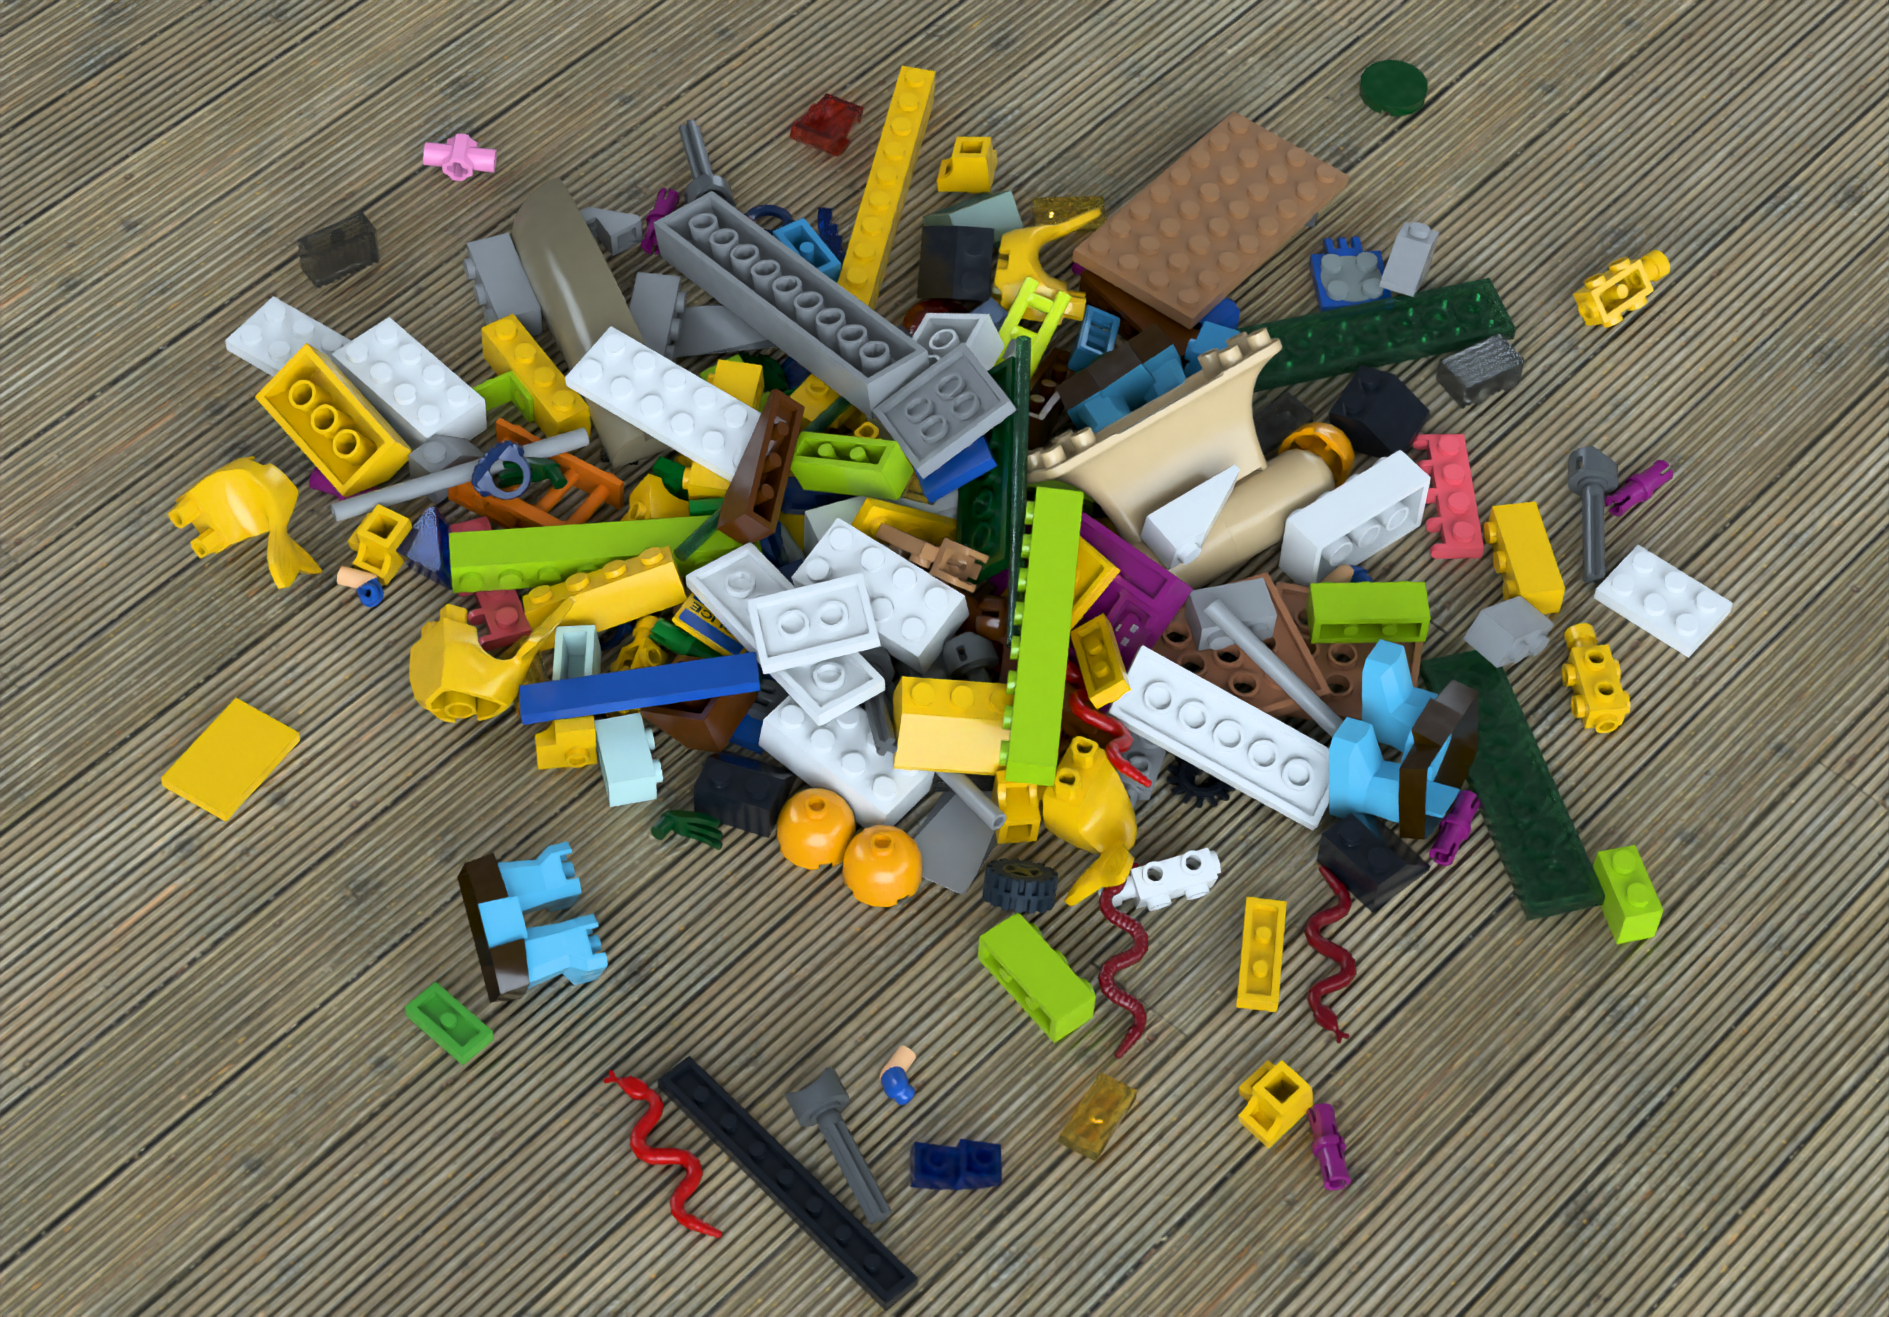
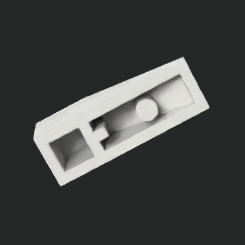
M1236 465L1224 470L1146 517L1140 538L1168 570L1180 563L1184 565L1189 564L1200 554L1203 543L1234 488L1240 471Z

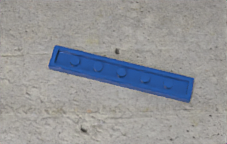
M756 652L520 685L521 720L523 725L761 691Z

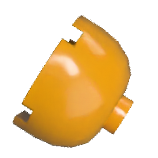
M1318 421L1305 423L1291 432L1284 439L1278 450V455L1285 451L1297 448L1310 451L1322 457L1333 473L1336 488L1346 482L1354 468L1355 455L1351 442L1342 430L1332 424Z
M808 788L797 792L783 804L778 815L776 832L780 851L794 865L810 870L819 869V865H826L831 862L832 867L840 864L843 861L844 852L849 842L856 836L855 817L848 802L834 791L824 788Z
M874 825L865 828L854 836L843 856V881L853 891V896L858 901L873 907H891L897 905L898 900L906 897L908 894L909 898L913 896L922 882L923 859L916 841L905 831L892 825Z

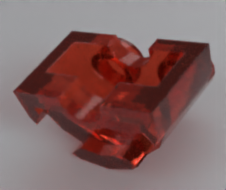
M826 93L816 104L813 103L810 106L807 115L801 120L795 121L790 131V139L839 157L851 144L852 140L846 137L854 122L860 124L864 107Z

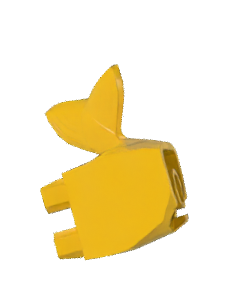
M1100 208L1089 210L1055 225H1039L1015 229L1002 234L991 298L1009 312L1025 278L1030 277L1039 282L1035 291L1036 294L1054 301L1058 291H1063L1071 296L1058 325H1062L1063 318L1082 321L1086 304V292L1067 289V282L1049 276L1042 269L1039 261V252L1046 243L1065 237L1098 218L1102 214ZM1028 306L1022 318L1043 323L1047 314Z
M254 456L235 459L202 477L175 500L177 503L168 512V517L180 529L192 522L200 535L190 541L191 548L199 558H204L213 553L217 554L239 542L269 532L267 560L269 570L278 589L290 587L299 572L308 575L322 573V569L312 556L294 541L287 532V526L295 508L299 490L286 474L271 463L266 465L259 464L253 461L255 459Z
M570 596L563 601L539 627L532 631L512 659L506 660L496 659L482 649L478 643L476 627L467 624L466 608L446 604L440 610V620L438 622H427L421 628V639L410 650L409 680L415 700L438 719L456 723V718H468L477 714L479 721L486 720L504 712L516 698L519 686L522 685L535 654L577 600Z
M1082 736L1073 737L1056 770L1054 786H1048L1043 794V820L1045 827L1055 836L1100 857L1079 877L1068 891L1064 902L1069 907L1078 904L1102 887L1118 886L1126 881L1135 859L1129 851L1134 846L1137 837V821L1133 806L1117 771L1107 760L1105 750L1099 748L1095 741Z

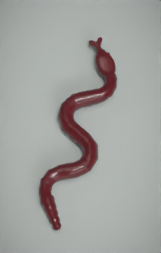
M1133 863L1131 869L1137 868L1138 863ZM1126 881L1118 886L1104 887L1099 899L1100 911L1110 923L1130 934L1133 939L1132 947L1112 956L1104 962L1098 975L1101 992L1112 1003L1128 1010L1134 1018L1133 1026L1128 1029L1124 1039L1115 1051L1114 1056L1117 1059L1122 1058L1123 1054H1126L1132 1045L1142 1037L1147 1020L1142 1003L1133 995L1120 989L1114 982V976L1118 971L1140 962L1148 951V934L1142 924L1133 917L1116 909L1112 903V898L1120 894L1126 885Z
M1321 865L1319 872L1327 884H1329L1333 893L1338 896L1339 903L1311 916L1306 922L1304 934L1308 945L1319 954L1339 963L1341 971L1316 982L1309 989L1307 1000L1313 1012L1315 1022L1319 1026L1333 1031L1337 1035L1336 1042L1341 1043L1342 1038L1349 1039L1350 1036L1338 1029V1017L1330 1007L1321 1003V997L1350 985L1357 974L1356 961L1347 949L1325 939L1320 934V930L1322 927L1338 922L1347 916L1352 906L1351 894L1347 890L1346 885L1336 878L1326 866Z

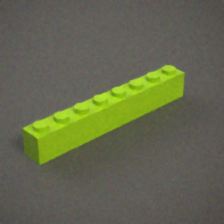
M1037 486L1035 502L1027 501L1024 524L1032 525L1031 535L1023 534L1021 558H1028V567H1020L1017 591L1025 592L1024 602L1016 601L1014 625L1021 626L1020 636H1012L1010 659L1018 660L1017 670H1009L1006 694L1014 695L1013 706L1005 705L1002 729L1010 730L1009 741L1001 740L999 765H1006L1005 781L1054 786L1084 492Z
M720 515L449 533L453 593L536 588L542 585L553 586L566 581L573 574L580 572L590 573L602 569L605 564L611 561H625L639 556L641 552L648 548H663L668 545L671 548L681 577H686L691 572L743 545L717 530ZM760 541L754 543L753 545L762 553Z

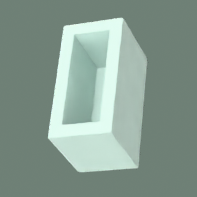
M595 625L556 627L552 681L600 674L602 651Z
M641 713L594 720L597 755L609 806L614 807L657 799L656 783L663 782L662 769L659 758L652 759L650 751L655 750L653 732L651 727L644 728Z

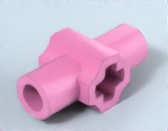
M456 133L454 137L447 139V144L425 142L423 165L443 167V173L450 176L451 180L464 181L465 178L473 176V171L495 172L497 150L478 148L477 142L473 141L467 134Z

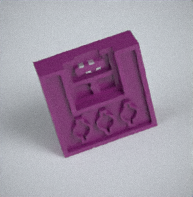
M1082 511L1080 536L1121 571L1072 630L1104 613L1112 625L1127 672L1137 650L1142 645L1149 649L1153 648L1193 588ZM1018 559L993 595L1000 596L1015 579ZM1070 635L1067 660H1070V662L1080 668ZM1070 683L1076 689L1081 688L1078 684ZM1111 703L1102 706L1099 710L1106 714Z

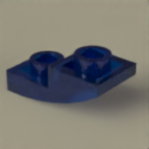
M819 207L817 235L840 261L842 269L847 251H842L843 236L838 235L839 224L832 223V208Z
M960 1139L956 1147L914 1142L910 1149V1187L964 1190L1000 1186L1002 1182L1001 1144Z

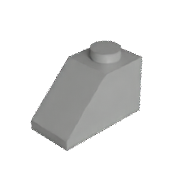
M1405 222L1397 234L1379 287L1414 297L1430 269L1439 232L1430 230V227L1423 223Z
M435 435L408 455L410 478H418L454 467L455 465L474 461L484 457L485 453L466 438ZM448 489L425 496L438 504L448 497Z

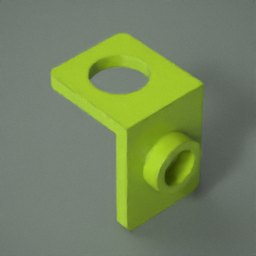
M512 370L493 379H488L472 388L485 399L486 412L512 400L529 423L535 420L533 397Z

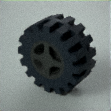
M1000 858L999 861L992 860L986 866L982 897L985 902H991L990 905L994 907L1000 906L1003 910L1008 911L1011 909L1017 913L1026 911L1029 914H1035L1036 911L1044 913L1046 910H1051L1054 907L1058 873L1051 867H1045V864L1032 863L1031 860L1020 861L1018 858H1012V860Z

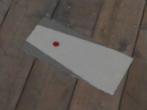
M723 304L687 307L684 314L679 313L678 319H681V333L679 341L675 340V357L777 347Z
M966 774L991 800L995 776ZM949 786L946 787L913 838L918 845L923 859L922 877L961 895L965 894L997 844L995 830H992Z

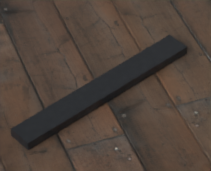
M690 1056L658 1079V1088L885 1311L918 1285V1277Z

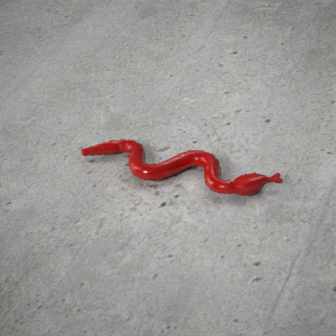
M1067 660L1065 681L1078 684L1081 687L1069 694V709L1081 721L1114 736L1116 739H1113L1105 747L1107 760L1120 773L1143 784L1145 787H1150L1152 781L1147 779L1140 770H1137L1131 762L1124 760L1120 755L1128 751L1132 746L1133 738L1130 735L1129 729L1113 717L1099 713L1085 705L1090 699L1081 670L1070 660Z
M609 1070L610 1077L604 1078V1083H618L619 1087L631 1099H644L649 1103V1109L630 1132L629 1146L635 1156L650 1165L677 1164L686 1169L685 1178L675 1188L670 1198L671 1214L681 1225L689 1230L720 1238L722 1236L721 1230L716 1229L693 1214H688L684 1209V1203L698 1188L703 1176L700 1160L689 1150L676 1147L652 1148L646 1143L647 1135L662 1117L664 1105L661 1097L655 1090L649 1088L643 1080L631 1075L618 1078L613 1070Z

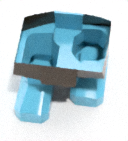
M1155 323L1057 386L1056 390L1077 431L1091 427L1093 433H1096L1184 383L1186 377L1180 356L1174 344Z
M1380 639L1366 658L1362 671V721L1346 717L1334 734L1330 744L1329 814L1342 819L1350 813L1372 814L1399 823L1400 838L1425 840L1437 827L1458 795L1476 756L1479 691L1454 680L1440 694L1413 687L1404 646ZM1378 742L1393 746L1403 752L1402 763L1384 761Z
M568 841L548 846L535 860L497 863L496 857L492 853L464 863L457 877L490 1003L520 999L527 989L560 974H563L574 985L597 980L608 966L606 952L596 954V952L601 951L599 936L593 935L588 937V935L593 934L592 929L599 927L594 914L557 924L526 928L524 915L543 908L550 912L570 908L581 895L579 878L570 880V878L575 877L572 861L564 862L567 861L566 855L572 853Z

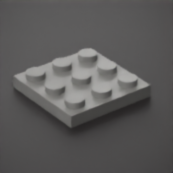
M963 342L872 411L894 441L898 442L903 453L924 479L963 449L969 447L994 426L1004 421L1005 418L1017 409Z

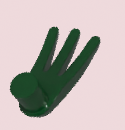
M525 457L532 470L531 482L549 479L555 489H561L566 486L567 479L561 471V465L556 461ZM503 461V467L508 469L498 473L499 478L503 479L498 482V487L503 489L522 484L524 476L521 467L513 461Z
M669 810L661 814V819L651 828L652 835L658 840H663L672 830L681 836L698 840L717 850H720L723 846L722 842L719 841L723 833L716 829L721 821L707 814L684 810Z

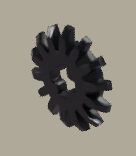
M1175 756L1174 759L1179 767L1169 764L1167 769L1175 775L1167 777V783L1177 786L1171 789V793L1173 795H1181L1186 792L1182 799L1184 804L1190 802L1194 796L1197 797V808H1202L1203 798H1206L1212 807H1216L1218 803L1215 796L1220 800L1228 801L1230 796L1224 791L1231 792L1236 790V788L1210 774L1208 781L1211 784L1202 783L1201 786L1194 784L1195 777L1192 776L1193 774L1200 776L1203 772H1207L1178 756Z

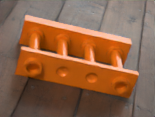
M500 417L495 422L497 443L510 440L513 444L517 442L519 443L518 446H523L543 440L527 432L522 426L512 424ZM568 452L546 458L554 460L561 465V471L567 479L566 486L561 489H555L552 486L535 505H530L519 498L501 500L492 495L482 497L474 489L471 481L447 488L449 500L482 517L487 516L489 521L504 529L585 524L603 502L619 510L625 506L624 481L620 480L615 474L605 472ZM521 484L513 485L500 490L505 492H512L518 489L521 486ZM572 486L590 494L567 521H561L548 514Z

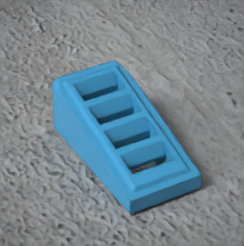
M1087 305L1072 348L1068 368L1076 372L1082 368L1084 370L1091 365L1090 362L1095 357L1114 350L1121 319L1091 305Z

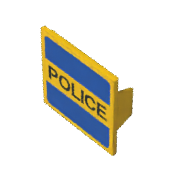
M693 593L690 594L672 618L675 626H679L723 656L743 654L747 651Z

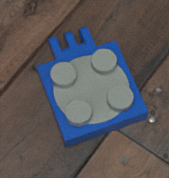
M1359 236L1351 237V247L1347 246L1345 237H1338L1337 248H1334L1332 238H1324V254H1311L1309 261L1321 317L1391 313L1393 307L1391 292L1389 289L1379 287L1385 270L1381 251H1363Z

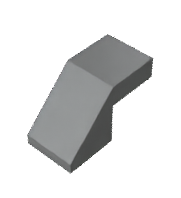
M586 207L580 211L594 239L599 238L612 256L631 248L643 239L642 222L638 215L593 207Z

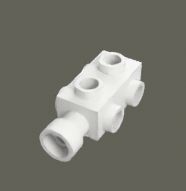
M1208 848L1133 868L1130 870L1124 889L1120 894L1112 898L1113 906H1121L1123 900L1133 898L1136 909L1147 906L1149 911L1169 906L1172 903L1171 899L1186 895L1187 900L1203 897L1210 893L1209 888L1214 886L1218 879L1217 874L1221 873L1218 856L1214 850L1209 851ZM1104 887L1098 890L1099 897Z

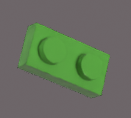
M436 981L405 1006L406 1016L462 1065L467 1063L494 1040L493 1031Z

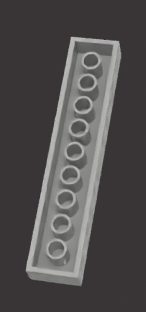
M713 191L654 222L661 258L872 420L877 418L872 411L875 407L930 367L927 349Z

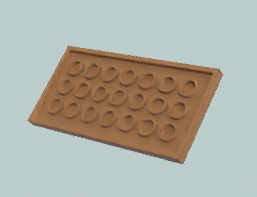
M1233 111L1077 246L1073 251L1072 261L1186 328L1191 329L1312 219L1317 212L1336 197L1347 186L1349 176Z

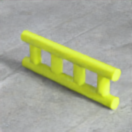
M1030 277L1025 278L998 332L1005 347L994 364L996 366L1006 360L1002 357L1011 339L1031 346L1023 361V388L1032 378L1071 299V296L1063 291H1058L1054 301L1036 294L1035 291L1039 282ZM1028 306L1047 314L1038 333L1019 326Z

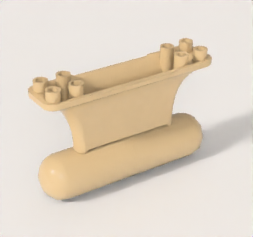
M1266 328L1256 330L1249 335L1246 332L1239 333L1226 340L1228 347L1220 351L1218 348H1214L1199 355L1197 359L1202 370L1186 378L1184 383L1098 432L1093 433L1091 427L1084 428L1074 434L1070 430L1051 439L1052 447L1044 451L1040 447L1021 456L1026 470L1021 473L1024 483L1030 484L1055 480L1079 488L1102 508L1116 528L1120 538L1168 570L1140 538L1146 517L1224 470L1236 465L1240 471L1234 488L1203 543L1200 554L1189 564L1184 565L1180 563L1168 570L1191 586L1193 590L1204 587L1284 538L1286 519L1293 511L1307 507L1315 502L1321 494L1326 491L1331 492L1336 487L1333 473L1324 459L1310 451L1295 448L1285 451L1266 462L1253 420V392L1257 377L1264 365L1283 348L1280 339H1271Z

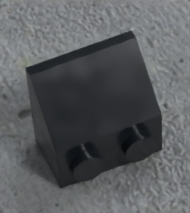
M923 226L917 299L979 304L988 301L994 229L968 226Z
M1364 365L1359 367L1329 411L1330 424L1345 433L1351 442L1353 451L1377 458L1389 457L1399 450L1406 453L1430 417V410L1395 374Z
M722 750L721 753L708 756L695 783L694 812L710 815L719 819L722 824L769 838L783 804L786 802L796 781L797 775L791 770Z
M1361 813L1348 814L1322 833L1316 860L1321 865L1326 866L1336 878L1340 879L1346 885L1347 890L1371 912H1374L1430 870V865L1375 815Z

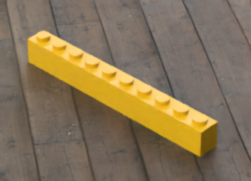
M901 66L837 284L873 310L879 296L933 107L936 71Z

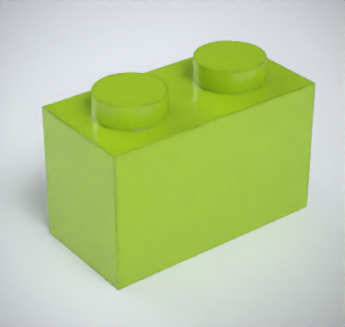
M1630 845L1597 852L1589 881L1616 944L1655 937L1664 910L1636 846Z

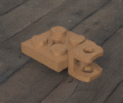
M882 522L875 536L890 543L888 549L901 557L931 569L929 574L974 593L977 585L966 580L968 577L977 580L982 565L975 563V559L986 564L989 556L948 538L944 537L941 547Z

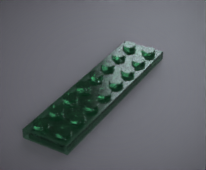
M1490 278L1416 292L1414 297L1401 295L1234 329L1240 331V333L1246 332L1249 335L1256 330L1266 328L1270 338H1279L1283 347L1262 368L1257 377L1254 392L1356 372L1361 365L1375 368L1514 339L1516 328Z
M1477 650L1421 661L1419 672L1427 691L1440 694L1452 680L1479 691L1477 753L1471 768L1465 762L1469 771L1466 780L1471 792H1474L1477 795L1476 798L1480 799V813L1527 921L1603 905L1606 895L1503 667L1496 668Z

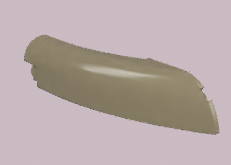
M560 177L544 183L533 191L519 208L513 223L512 242L540 305L541 316H543L569 371L576 366L610 326L646 346L598 244ZM581 395L582 399L589 406L590 417L613 469L671 448Z

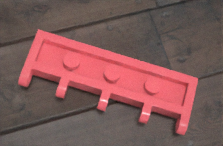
M1464 434L1417 435L1412 443L1413 448L1427 450L1428 460H1421L1417 462V465L1425 473L1431 475L1433 488L1428 489L1426 504H1436L1438 516L1426 520V529L1431 533L1440 532L1442 543L1434 544L1430 547L1431 557L1434 559L1482 558L1484 545Z
M487 516L442 527L436 531V537L440 543L449 542V533L492 530ZM448 554L445 560L448 567L451 568L450 554ZM516 589L458 593L461 597L473 594L475 596L479 609L470 611L467 618L471 625L485 623L489 635L478 639V643L485 652L523 642L532 633Z

